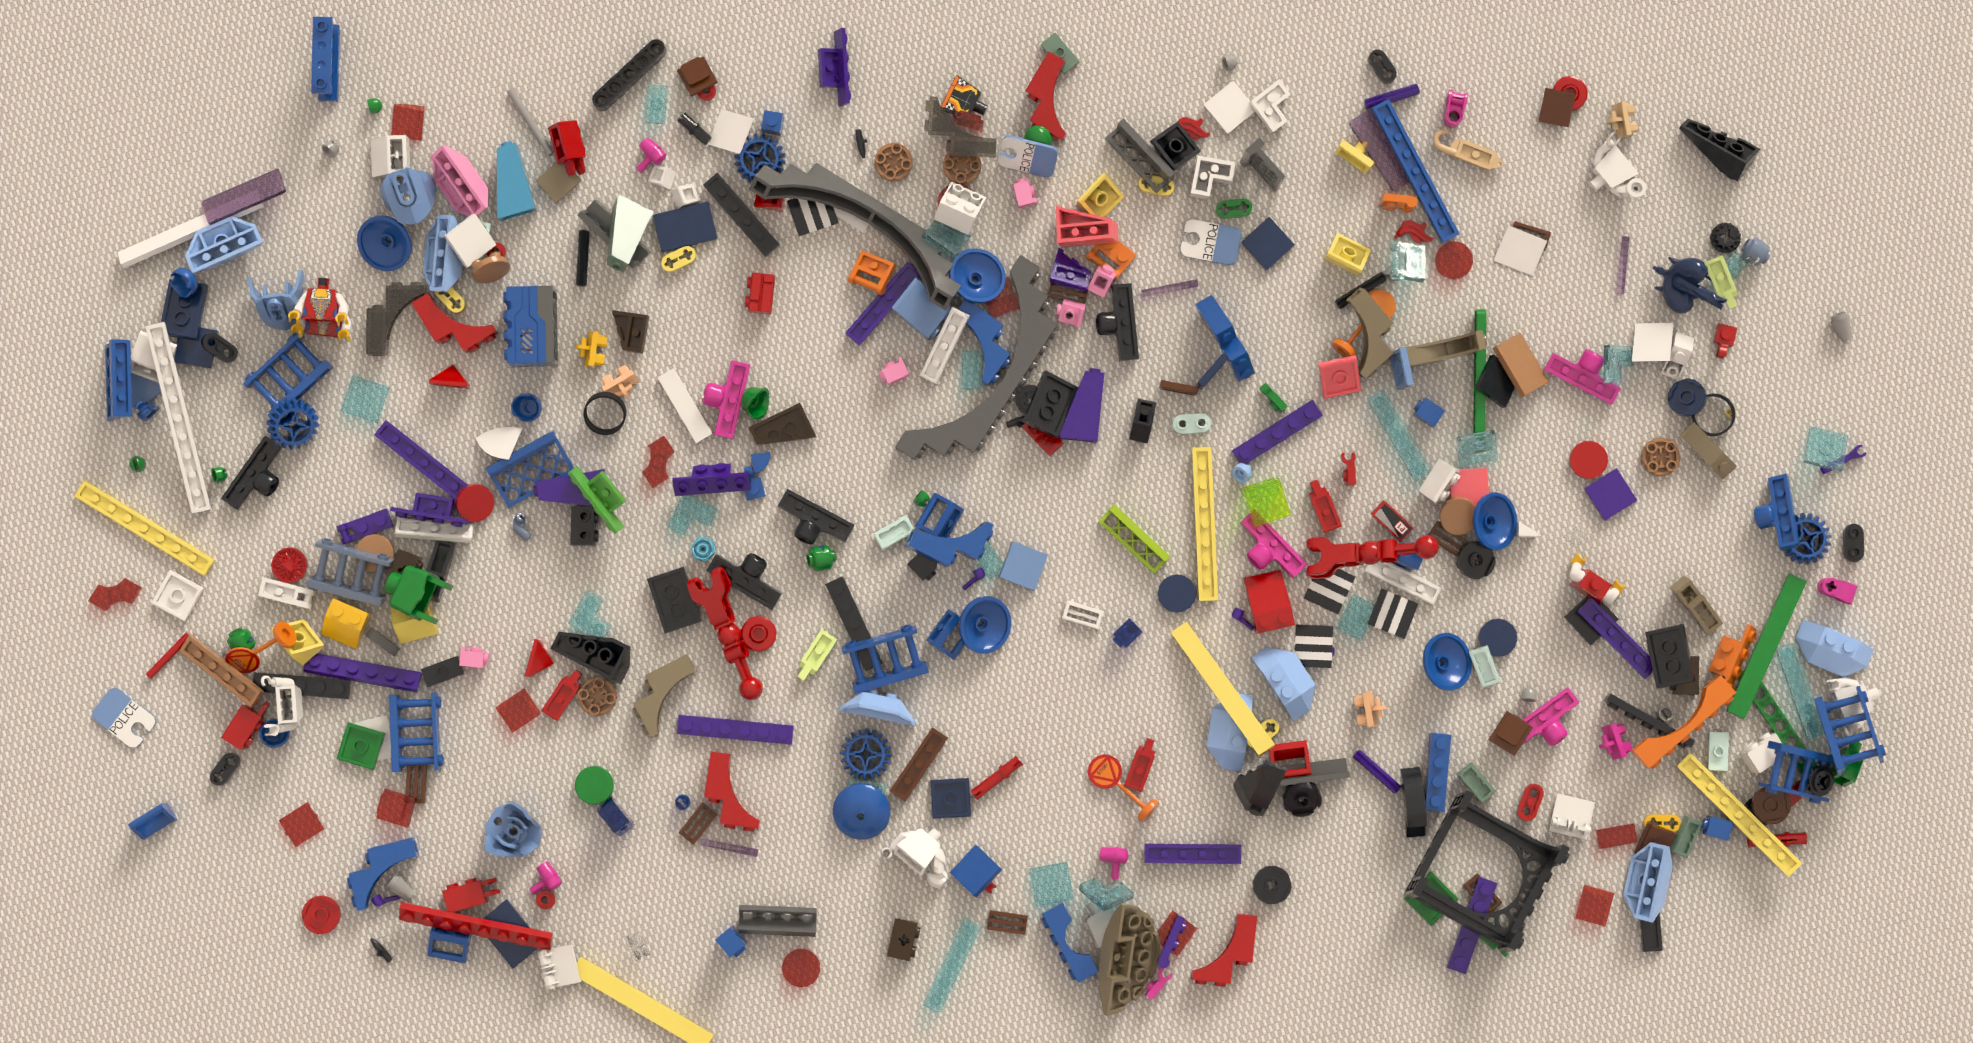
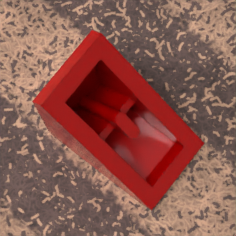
M756 194L754 207L783 212L786 198L764 199Z

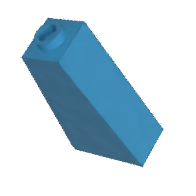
M512 141L504 142L501 144V147L497 148V217L500 222L537 211L518 145L512 143Z

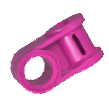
M1449 89L1444 114V124L1447 127L1455 128L1462 121L1468 93H1455ZM1450 114L1456 115L1457 118H1458V121H1456V122L1451 121V120L1449 119V115H1450Z
M1823 578L1818 582L1817 588L1823 595L1852 605L1858 586L1835 578ZM1826 583H1829L1831 589L1828 590V587H1826Z

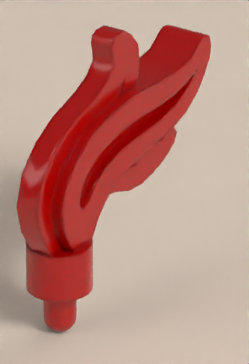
M1182 117L1178 120L1183 129L1195 140H1199V137L1205 138L1210 135V133L1200 128L1203 123L1201 118L1197 121L1188 117Z
M1406 220L1396 231L1394 239L1402 237L1404 234H1410L1415 242L1421 244L1422 241L1431 242L1433 237H1429L1423 231L1427 227L1425 222L1418 224L1414 221Z

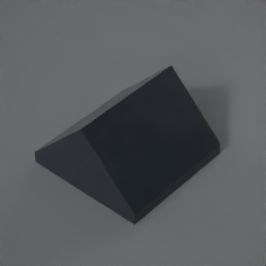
M1178 121L1150 141L1173 171L1181 169L1201 152Z

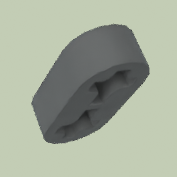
M373 627L366 633L368 638L394 657L400 650L396 644Z

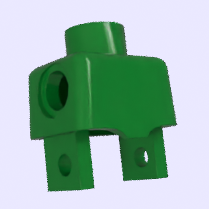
M408 565L404 568L402 574L398 572L390 574L385 584V592L392 595L389 602L392 608L418 621L424 619L436 625L438 619L425 614L437 585L452 591L453 585L439 580V576L431 572Z

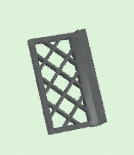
M1258 138L1245 150L1240 164L1244 168L1250 164L1273 191L1276 192L1286 176L1262 151L1265 143L1261 138Z

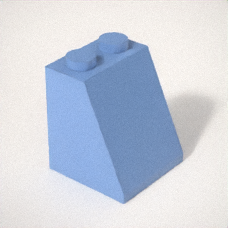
M917 278L911 282L892 307V312L927 340L938 335L941 330L939 326L943 322L945 323L951 310L950 306L945 311L929 301L924 284Z

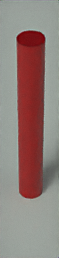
M187 632L146 673L150 679L181 649L189 636Z

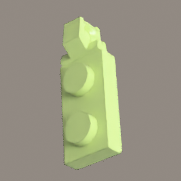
M1721 255L1704 262L1708 268V273L1717 295L1727 299L1729 309L1737 307L1738 305L1734 298L1738 295L1737 288L1724 256Z
M821 629L802 658L799 667L803 669L797 677L805 681L809 673L814 675L838 639Z

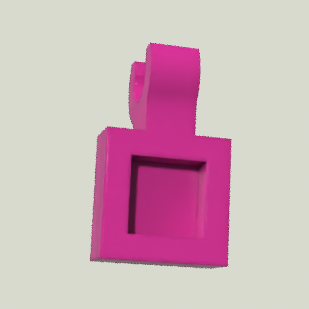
M1160 968L1158 970V979L1155 982L1152 980L1145 988L1147 990L1145 995L1151 1000L1173 976L1170 973L1167 977H1163L1162 971L1165 968Z

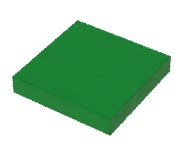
M348 722L337 759L375 770L386 733Z
M1431 871L1425 876L1428 879L1427 886L1455 902L1458 900ZM1404 898L1430 926H1433L1442 916L1441 913L1414 898Z

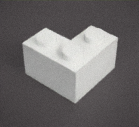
M1197 156L1190 196L1208 200L1212 181L1230 185L1233 179L1235 162Z
M1766 732L1759 737L1760 741L1750 742L1742 747L1743 751L1739 754L1751 773H1761L1774 765L1775 750L1769 749L1767 746L1769 741L1782 743L1776 733L1770 734Z

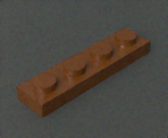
M932 727L890 789V792L906 802L948 737Z

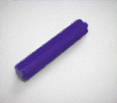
M1413 84L1364 100L1366 109L1370 110L1372 107L1388 99L1393 103L1419 95L1420 90L1417 84Z
M1358 750L1353 755L1357 762L1392 793H1397L1400 790L1401 785L1361 750Z

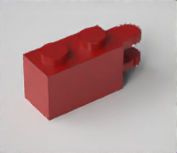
M577 120L557 122L548 127L557 164H564L569 176H573L576 173L575 171L579 175L584 174L586 169L583 158L586 157Z
M267 701L263 703L258 713L253 710L255 706L241 705L221 738L240 750L248 749L254 741L253 735L256 731H260L264 723V714L269 708L270 703Z
M475 877L465 880V885L458 886V883L447 885V890L442 891L447 911L455 912L487 903L488 896L500 893L499 889H493L485 893L484 885L497 882L496 877L484 881H477Z

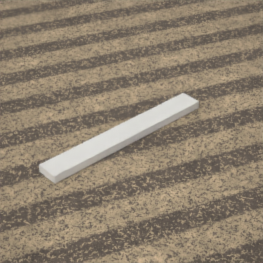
M258 191L253 192L119 251L120 264L124 269L192 239L196 231L230 216L240 218L263 208L261 195Z

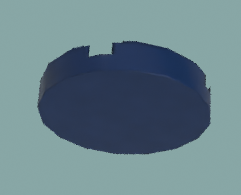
M1690 378L1675 382L1668 393L1671 409L1684 417L1694 416L1701 412L1707 400L1706 391L1702 384Z
M1171 575L1164 579L1159 586V602L1170 612H1184L1195 601V586L1186 576Z
M1492 619L1481 627L1478 635L1479 644L1481 647L1488 645L1491 656H1505L1515 648L1517 632L1508 621Z

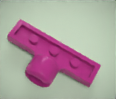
M1585 350L1577 363H1572L1552 352L1544 367L1545 371L1611 405L1621 390L1617 385L1599 376V371L1605 360L1601 355L1591 350Z
M731 360L725 385L708 383L705 386L702 398L703 404L719 409L714 435L728 439H733L741 407V397L745 390L750 364Z
M1255 509L1240 522L1257 542L1247 553V558L1257 569H1264L1271 561H1276L1293 579L1308 565Z
M1568 687L1523 719L1533 727L1524 743L1535 735L1540 734L1550 746H1554L1567 736V730L1560 722V717L1580 703Z

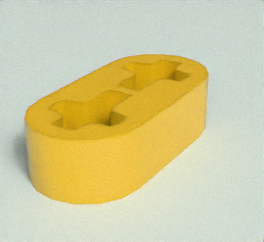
M1671 814L1647 815L1643 820L1644 828L1646 823L1653 818L1654 821H1660V825L1657 826L1674 832L1681 825L1679 817ZM1670 818H1672L1673 821H1676V825H1673L1671 829L1669 825H1664V821H1670Z

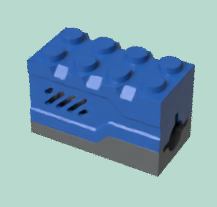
M552 285L506 287V292H503V303H506L507 311H503V320L507 324V330H504V341L507 342L508 349H504V360L511 367L558 366L557 290Z

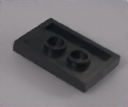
M1046 370L1043 371L1022 422L1055 439L1058 438L1079 387Z
M684 567L647 579L665 634L702 622L697 605L692 600L687 587L688 578Z
M1684 624L1645 632L1656 689L1696 681Z

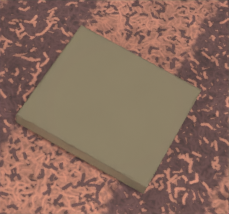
M557 162L536 180L555 203L559 202L582 181L576 174L569 176L564 164H557Z

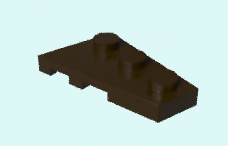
M800 403L748 427L756 445L817 438Z

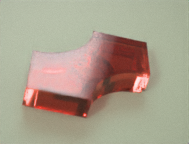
M665 436L648 445L651 459L648 467L642 473L652 488L669 478L666 472V464L669 457L675 451Z
M124 578L113 587L97 585L89 602L104 611H107L111 605L117 602L133 604L142 587L127 578Z

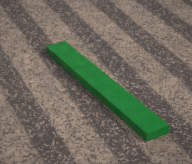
M1790 573L1787 575L1735 689L1736 693L1732 696L1734 699L1729 703L1726 712L1745 719L1807 581Z

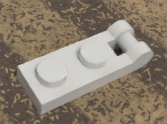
M263 577L258 596L311 609L312 596H315L316 591ZM300 593L305 594L303 601L298 600Z

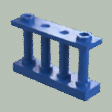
M313 17L311 93L318 94L319 101H339L340 25H333V17Z
M293 333L287 339V344L255 373L251 372L245 377L246 381L243 385L247 388L253 385L271 405L269 413L274 414L272 407L278 409V402L284 405L285 399H288L290 403L293 398L298 401L334 368L328 361H319L301 342L305 338L304 335L299 338V333ZM294 347L314 366V370L309 375L305 374L287 355ZM282 360L300 379V383L295 388L290 387L273 368L278 361ZM266 372L285 391L286 396L281 401L276 400L259 381Z
M904 625L900 627V630L859 642L855 640L845 643V646H842L843 655L850 654L857 678L855 682H852L855 694L929 673L926 661L922 662V660H919L912 636L917 633L916 625ZM903 637L906 639L912 660L911 665L907 667L901 666L894 640ZM885 642L887 643L894 667L892 671L886 673L882 671L875 645ZM865 648L869 650L875 671L874 676L869 678L864 676L857 654L858 650Z
M1860 686L1856 687L1858 695L1834 702H1823L1822 696L1814 698L1838 775L1846 773L1845 767L1850 763L1878 756L1880 763H1884L1883 756H1886L1883 744L1879 745L1866 706V702H1869L1866 691H1861ZM1860 702L1863 713L1835 721L1833 719L1829 720L1827 713H1831L1830 710ZM1866 720L1869 731L1840 739L1839 737L1835 738L1833 731H1836V728ZM1872 738L1875 749L1846 757L1845 755L1841 756L1839 749L1842 746Z
M431 693V699L402 700L399 695H389L392 772H402V768H405V766L434 764V770H441V766L444 765L443 754H440L438 708H441L442 703L441 696H438V693ZM432 706V718H400V710H403V708ZM432 726L433 737L404 739V737H401V729L404 727ZM433 745L434 757L405 758V756H402V748L404 746Z
M1769 741L1767 748L1775 750L1774 754H1776L1769 784L1759 782L1758 786L1765 787V792L1777 794V791L1808 797L1809 802L1820 804L1821 801L1829 802V798L1806 793L1815 759L1818 760L1819 765L1829 767L1830 763L1834 764L1832 755ZM1786 753H1789L1790 762L1784 787H1779L1777 782L1783 757L1786 756ZM1803 756L1805 763L1798 791L1792 790L1797 762Z

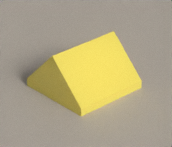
M1103 173L1077 200V205L1087 214L1106 217L1124 198V195L1109 177Z
M1337 233L1324 260L1359 276L1371 249Z
M429 602L425 614L433 617ZM391 607L392 625L400 644L438 634L435 624L424 619L418 621Z
M302 619L288 623L296 634V643L289 648H285V650L293 659L304 665L324 647V644L307 622Z

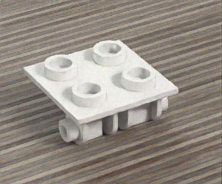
M1557 793L1549 831L1587 840V836L1591 831L1590 822L1595 802Z
M573 944L551 948V950L538 951L540 968L542 969L545 982L544 986L547 990L581 982Z

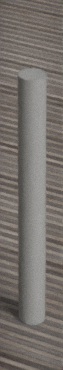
M512 88L507 91V94L547 156L553 154V149L515 90Z

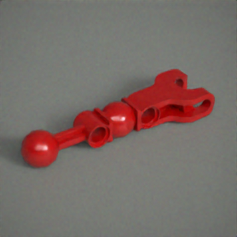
M1429 535L1419 537L1415 543L1398 544V541L1394 539L1379 540L1377 542L1366 541L1362 545L1360 543L1333 544L1325 537L1310 538L1306 540V547L1312 552H1321V559L1317 564L1307 567L1306 576L1311 579L1330 578L1339 568L1364 565V563L1374 565L1379 561L1381 563L1397 562L1398 556L1417 554L1422 559H1431L1438 553L1439 545L1438 541Z
M717 567L711 572L713 583L711 589L706 588L699 578L689 579L687 587L692 600L705 608L714 630L718 629L717 638L725 646L722 650L727 662L730 664L735 663L742 680L739 685V693L747 700H756L762 694L763 684L760 679L752 676L745 658L749 657V650L744 639L740 641L742 636L741 630L734 624L737 621L728 599L731 582L725 569Z

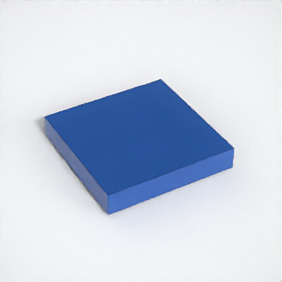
M975 845L950 873L977 898L1002 869L981 848Z

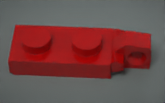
M1318 479L1309 482L1313 491L1309 493L1310 500L1323 533L1342 527L1329 491L1325 487H1320Z
M575 670L571 677L566 675L560 681L541 711L558 721L581 686L578 681L583 674Z
M1147 738L1144 747L1139 745L1124 786L1139 792L1143 791L1155 758L1156 751L1151 750L1155 740Z

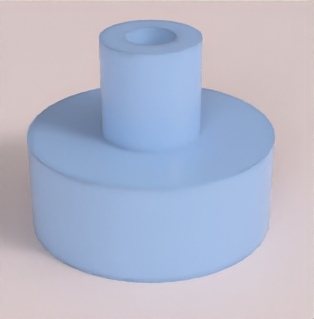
M1238 463L1232 469V476L1237 482L1246 483L1252 477L1251 466Z

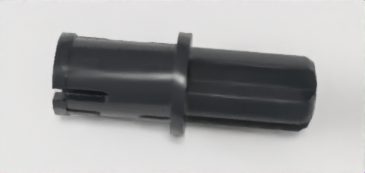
M686 112L681 115L683 118H678L677 121L689 131V134L694 135L703 145H707L711 141L712 137L700 126L701 124L696 123Z

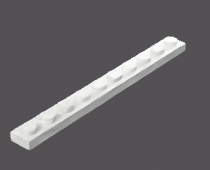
M161 322L147 325L145 328L191 512L196 513L209 510L211 505L166 324Z

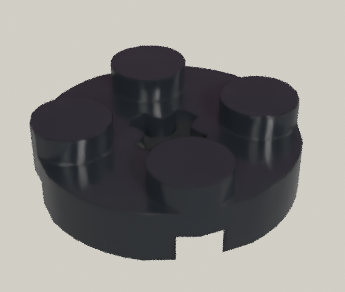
M1468 541L1458 552L1456 566L1464 576L1471 579H1480L1488 576L1493 571L1496 559L1492 552L1493 550L1485 548L1479 541ZM1479 555L1478 559L1480 562L1474 565L1472 558Z
M1313 782L1288 785L1283 794L1285 810L1292 812V815L1296 817L1309 816L1314 813L1317 807L1319 809L1322 804L1321 793Z
M1265 866L1254 876L1253 891L1256 897L1266 904H1278L1284 901L1291 892L1292 887L1289 875L1278 866ZM1275 880V885H1277V888H1272L1270 891L1268 889L1269 886L1267 885V882Z

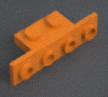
M1749 624L1741 641L1723 635L1708 670L1711 673L1725 677V680L1733 689L1736 678L1741 674L1743 661L1748 658V649L1751 643L1755 641L1757 629Z

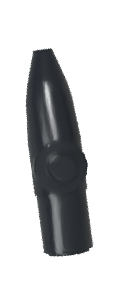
M861 129L855 130L856 142L863 159L866 154L865 143L868 141L863 138Z
M1024 416L1007 421V427L1018 426L1021 428L1024 424L1022 422Z
M370 939L377 951L376 955L383 957L389 963L393 958L377 940Z

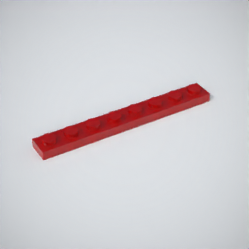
M401 902L399 907V920L408 923L412 922L424 926L442 928L443 930L476 935L482 938L516 943L521 946H530L541 950H551L553 933L403 902Z

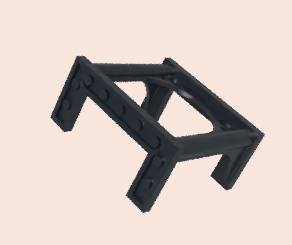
M1467 790L1456 795L1403 896L1408 899L1414 898L1482 936L1498 946L1497 949L1504 953L1516 951V949L1519 950L1524 942L1522 938L1524 936L1522 931L1526 925L1523 923L1524 920L1532 914L1535 908L1532 905L1536 899H1540L1544 891L1541 888L1545 882H1549L1553 874L1550 872L1552 868L1562 863L1565 864L1568 860L1570 848L1564 844L1554 847L1540 842L1470 803L1474 794ZM1457 816L1507 843L1520 860L1523 875L1519 893L1508 906L1492 913L1472 911L1426 885L1428 879L1424 876ZM1523 852H1525L1527 855H1529L1530 853L1533 856H1530L1525 859L1523 858ZM1530 861H1537L1540 867L1536 871H1529L1527 864ZM1529 875H1536V877L1531 879V883L1527 881ZM1521 893L1525 894L1524 899L1520 897ZM1511 908L1516 909V912L1513 913L1514 918L1510 914ZM1501 914L1506 915L1509 920L1507 928H1503L1499 923V916ZM1489 917L1494 918L1495 926L1491 925L1493 922L1487 921Z

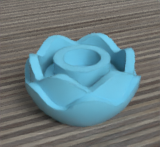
M704 537L697 538L691 545L692 555L700 561L711 559L715 553L713 541Z

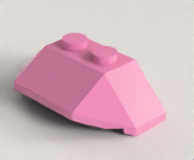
M442 145L431 155L434 181L457 213L466 216L476 214L478 217L488 207V187L466 156L446 145Z

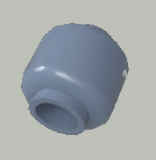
M1749 238L1741 248L1742 258L1754 266H1758L1761 263L1765 264L1770 258V254H1768L1770 247L1758 238H1753L1752 240Z

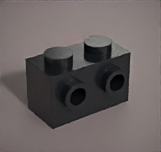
M571 506L570 545L596 546V542H599V530H596V523H599V515L594 511V507Z

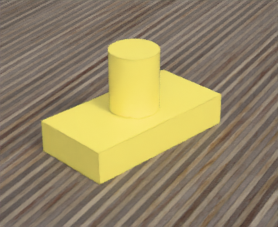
M1343 140L1335 153L1364 174L1368 172L1374 163L1373 160L1364 155L1369 148V144L1364 140H1360L1355 147Z

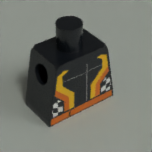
M956 75L940 106V110L970 119L973 112L984 116L988 105L979 101L982 93Z

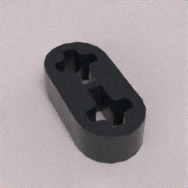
M1373 50L1368 57L1370 66L1383 83H1392L1397 76L1395 67L1382 50ZM1374 54H1376V56L1380 55L1382 57L1380 59L1382 66L1379 64L1378 61H1373ZM1383 68H1385L1387 72H1392L1391 79H1389V77L1384 78L1383 75L1385 74V71L1383 70Z
M235 753L225 754L212 770L210 781L217 786L226 784L239 767L240 757ZM234 757L235 765L225 768L228 764L227 758ZM224 770L225 772L222 775L223 781H216L217 777L215 774H220Z

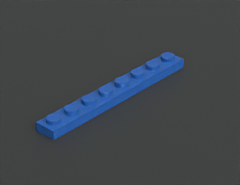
M1388 99L1372 107L1373 115L1441 244L1459 235L1460 233L1390 100Z

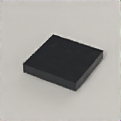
M1490 355L1475 388L1501 408H1506L1515 386L1498 357Z
M1585 597L1564 618L1589 645H1592L1601 635L1577 612L1589 599ZM1603 602L1600 604V607L1615 622L1619 620Z

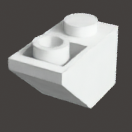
M1678 332L1675 333L1672 339L1670 361H1664L1660 374L1679 380L1693 351L1694 338Z

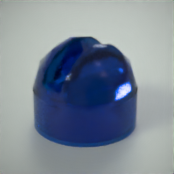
M682 794L675 799V806L678 810L683 811L689 808L691 801L687 795ZM679 799L686 805L685 808L678 802Z

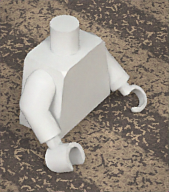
M263 676L261 678L262 686H265L264 679L266 678L268 684H271L276 689L278 716L277 725L266 724L264 726L270 729L269 733L265 735L276 736L278 733L294 730L303 717L301 689L290 678L273 677L271 680L269 676Z
M1848 678L1827 680V683L1830 682L1832 684V688L1828 689V691H1830L1833 701L1858 695L1856 687L1860 686L1861 691H1866L1869 702H1866L1869 715L1874 710L1871 701L1880 698L1877 688L1867 691L1865 685L1859 684L1857 680ZM1859 702L1838 708L1837 712L1840 719L1863 713ZM1866 720L1848 725V730L1844 728L1845 735H1853V732L1860 729Z

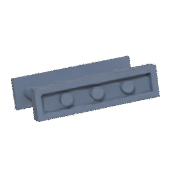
M322 538L315 543V547L322 550L317 573L307 579L306 587L380 607L386 595L381 594L379 591L385 566L389 567L392 565L394 559L389 558V555L384 553H378L377 555L333 543L332 539ZM329 551L340 553L336 576L333 580L325 579L324 576ZM348 556L359 559L354 583L351 586L344 584L342 581ZM366 561L377 563L373 586L370 590L362 589L361 586Z

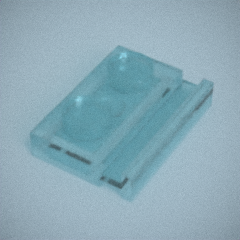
M1353 594L1336 629L1361 641L1369 627L1368 621L1375 605Z

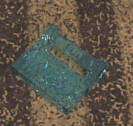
M1392 242L1390 244V250L1392 251L1390 278L1392 280L1403 279L1423 283L1425 280V246ZM1400 251L1405 252V271L1400 270Z
M1494 430L1456 437L1460 468H1466V465L1498 461L1496 433ZM1490 451L1488 454L1465 458V455Z

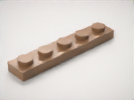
M193 635L188 636L179 652L248 706L254 707L264 691Z

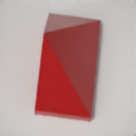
M454 365L429 379V384L435 386L470 389V384Z
M534 639L525 672L526 677H532L554 664L541 640Z

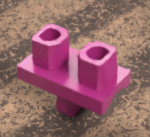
M1614 723L1603 726L1604 735L1601 736L1603 743L1599 744V748H1605L1607 754L1611 753L1613 760L1626 757L1632 746L1629 741L1622 742L1620 735L1626 733L1624 724Z

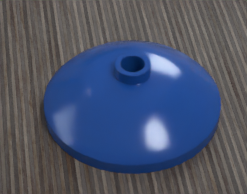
M384 215L374 216L366 220L359 228L357 246L363 259L372 267L381 271H394L401 268L409 260L412 252L411 238L406 228L397 222L396 219Z
M973 248L962 251L955 257L952 262L953 266L949 271V278L961 285L957 293L959 296L973 303H986L998 297L1005 286L1006 274L1002 263L995 255L983 249Z
M1498 492L1488 493L1481 497L1473 512L1475 535L1478 541L1487 549L1501 550L1507 547L1513 540L1517 529V515L1512 502L1507 496Z
M981 596L972 600L964 608L959 619L961 640L967 648L981 654L998 650L1006 642L1011 631V615L1008 608L1002 601L991 596Z
M1441 633L1432 637L1426 644L1423 652V667L1433 685L1439 689L1451 691L1459 689L1469 679L1472 670V659L1467 645L1461 638L1451 633Z
M865 783L853 784L844 788L837 795L833 805V818L839 830L848 837L859 840L870 839L879 835L886 828L890 819V804L885 794L877 787ZM862 813L864 817L859 818L857 814Z

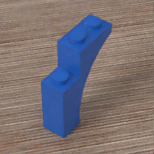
M1210 295L1196 303L1195 305L1200 317L1210 330L1222 353L1228 357L1227 362L1237 381L1240 382L1243 379L1249 378L1255 371L1248 352L1236 336L1233 325L1214 297Z
M964 300L958 310L970 315L966 325L976 335L982 347L985 362L982 383L988 386L990 383L994 384L1000 376L997 374L1001 368L1005 369L1011 361L1009 359L1010 353L993 341L994 339L998 340L1003 334V324L974 303Z
M983 522L972 532L955 538L937 537L915 528L912 529L904 547L943 567H948L955 562L957 558L956 552L971 560H976L978 557L981 558L985 552L984 545L986 540L989 541L993 535L992 528L994 525L989 522Z
M415 837L368 848L365 858L367 864L371 865V868L348 873L347 883L349 889L353 890L354 896L351 899L353 907H357V911L368 909L373 888L388 869L401 861L419 856Z

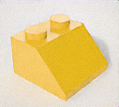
M333 598L324 618L321 635L357 649L372 614Z

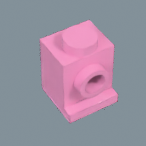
M1027 178L1016 180V183L1013 184L1018 208L1036 205L1037 198H1032V196H1035L1033 184L1029 185Z
M1099 265L1087 290L1104 298L1116 276L1113 268L1108 265H1103V267Z
M1064 299L1062 305L1058 304L1056 315L1059 316L1058 321L1080 328L1086 304Z
M901 357L898 358L899 362L897 363L892 361L885 364V368L879 372L883 383L887 381L888 385H891L909 376Z
M461 646L459 666L485 668V664L489 663V653L481 652L482 648L470 647V651H467L468 647Z

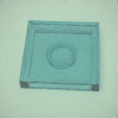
M935 220L923 233L922 238L953 259L969 241L971 235H967Z
M353 375L340 411L378 424L390 387Z
M1811 426L1807 439L1804 463L1841 472L1844 466L1849 435Z
M1067 862L1029 868L1036 907L1074 900Z

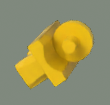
M589 332L588 341L587 338H582L581 345L575 344V349L580 350L579 357L585 358L584 366L586 367L604 365L605 355L597 354L596 349L597 347L605 348L608 338L599 335V332Z

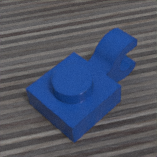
M140 400L135 405L140 411L137 415L146 422L160 409L151 401L143 403Z
M752 466L745 467L744 471L749 472L751 490L744 491L747 501L766 496L761 477L755 479Z

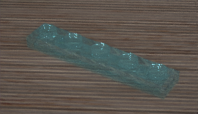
M1383 389L1367 398L1368 403L1413 480L1417 481L1429 474L1431 469L1385 390Z
M1795 642L1777 647L1776 653L1806 739L1825 734Z
M964 917L923 1006L940 1014L982 927L981 925Z

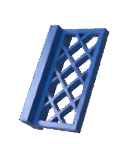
M111 339L105 345L107 421L132 417L130 340Z
M554 430L511 453L509 460L500 459L485 469L506 505L510 508L534 494L533 490H522L525 479L540 481L539 478L542 470L553 472L552 478H554L555 473L560 474L557 477L567 476L568 472L574 469V466ZM554 443L559 448L557 457L546 454L548 446ZM538 454L543 456L541 466L530 464L532 455ZM545 456L556 459L554 470L543 467ZM558 460L566 462L570 470L564 473L556 471ZM516 464L526 465L524 476L513 473ZM528 466L540 469L537 479L526 477ZM500 473L510 475L507 485L499 483L495 476ZM512 475L523 478L520 489L509 486ZM508 488L519 491L518 498L512 502L506 496ZM521 492L527 493L520 497Z

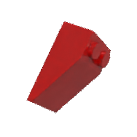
M1281 570L1243 578L1256 634L1295 625Z

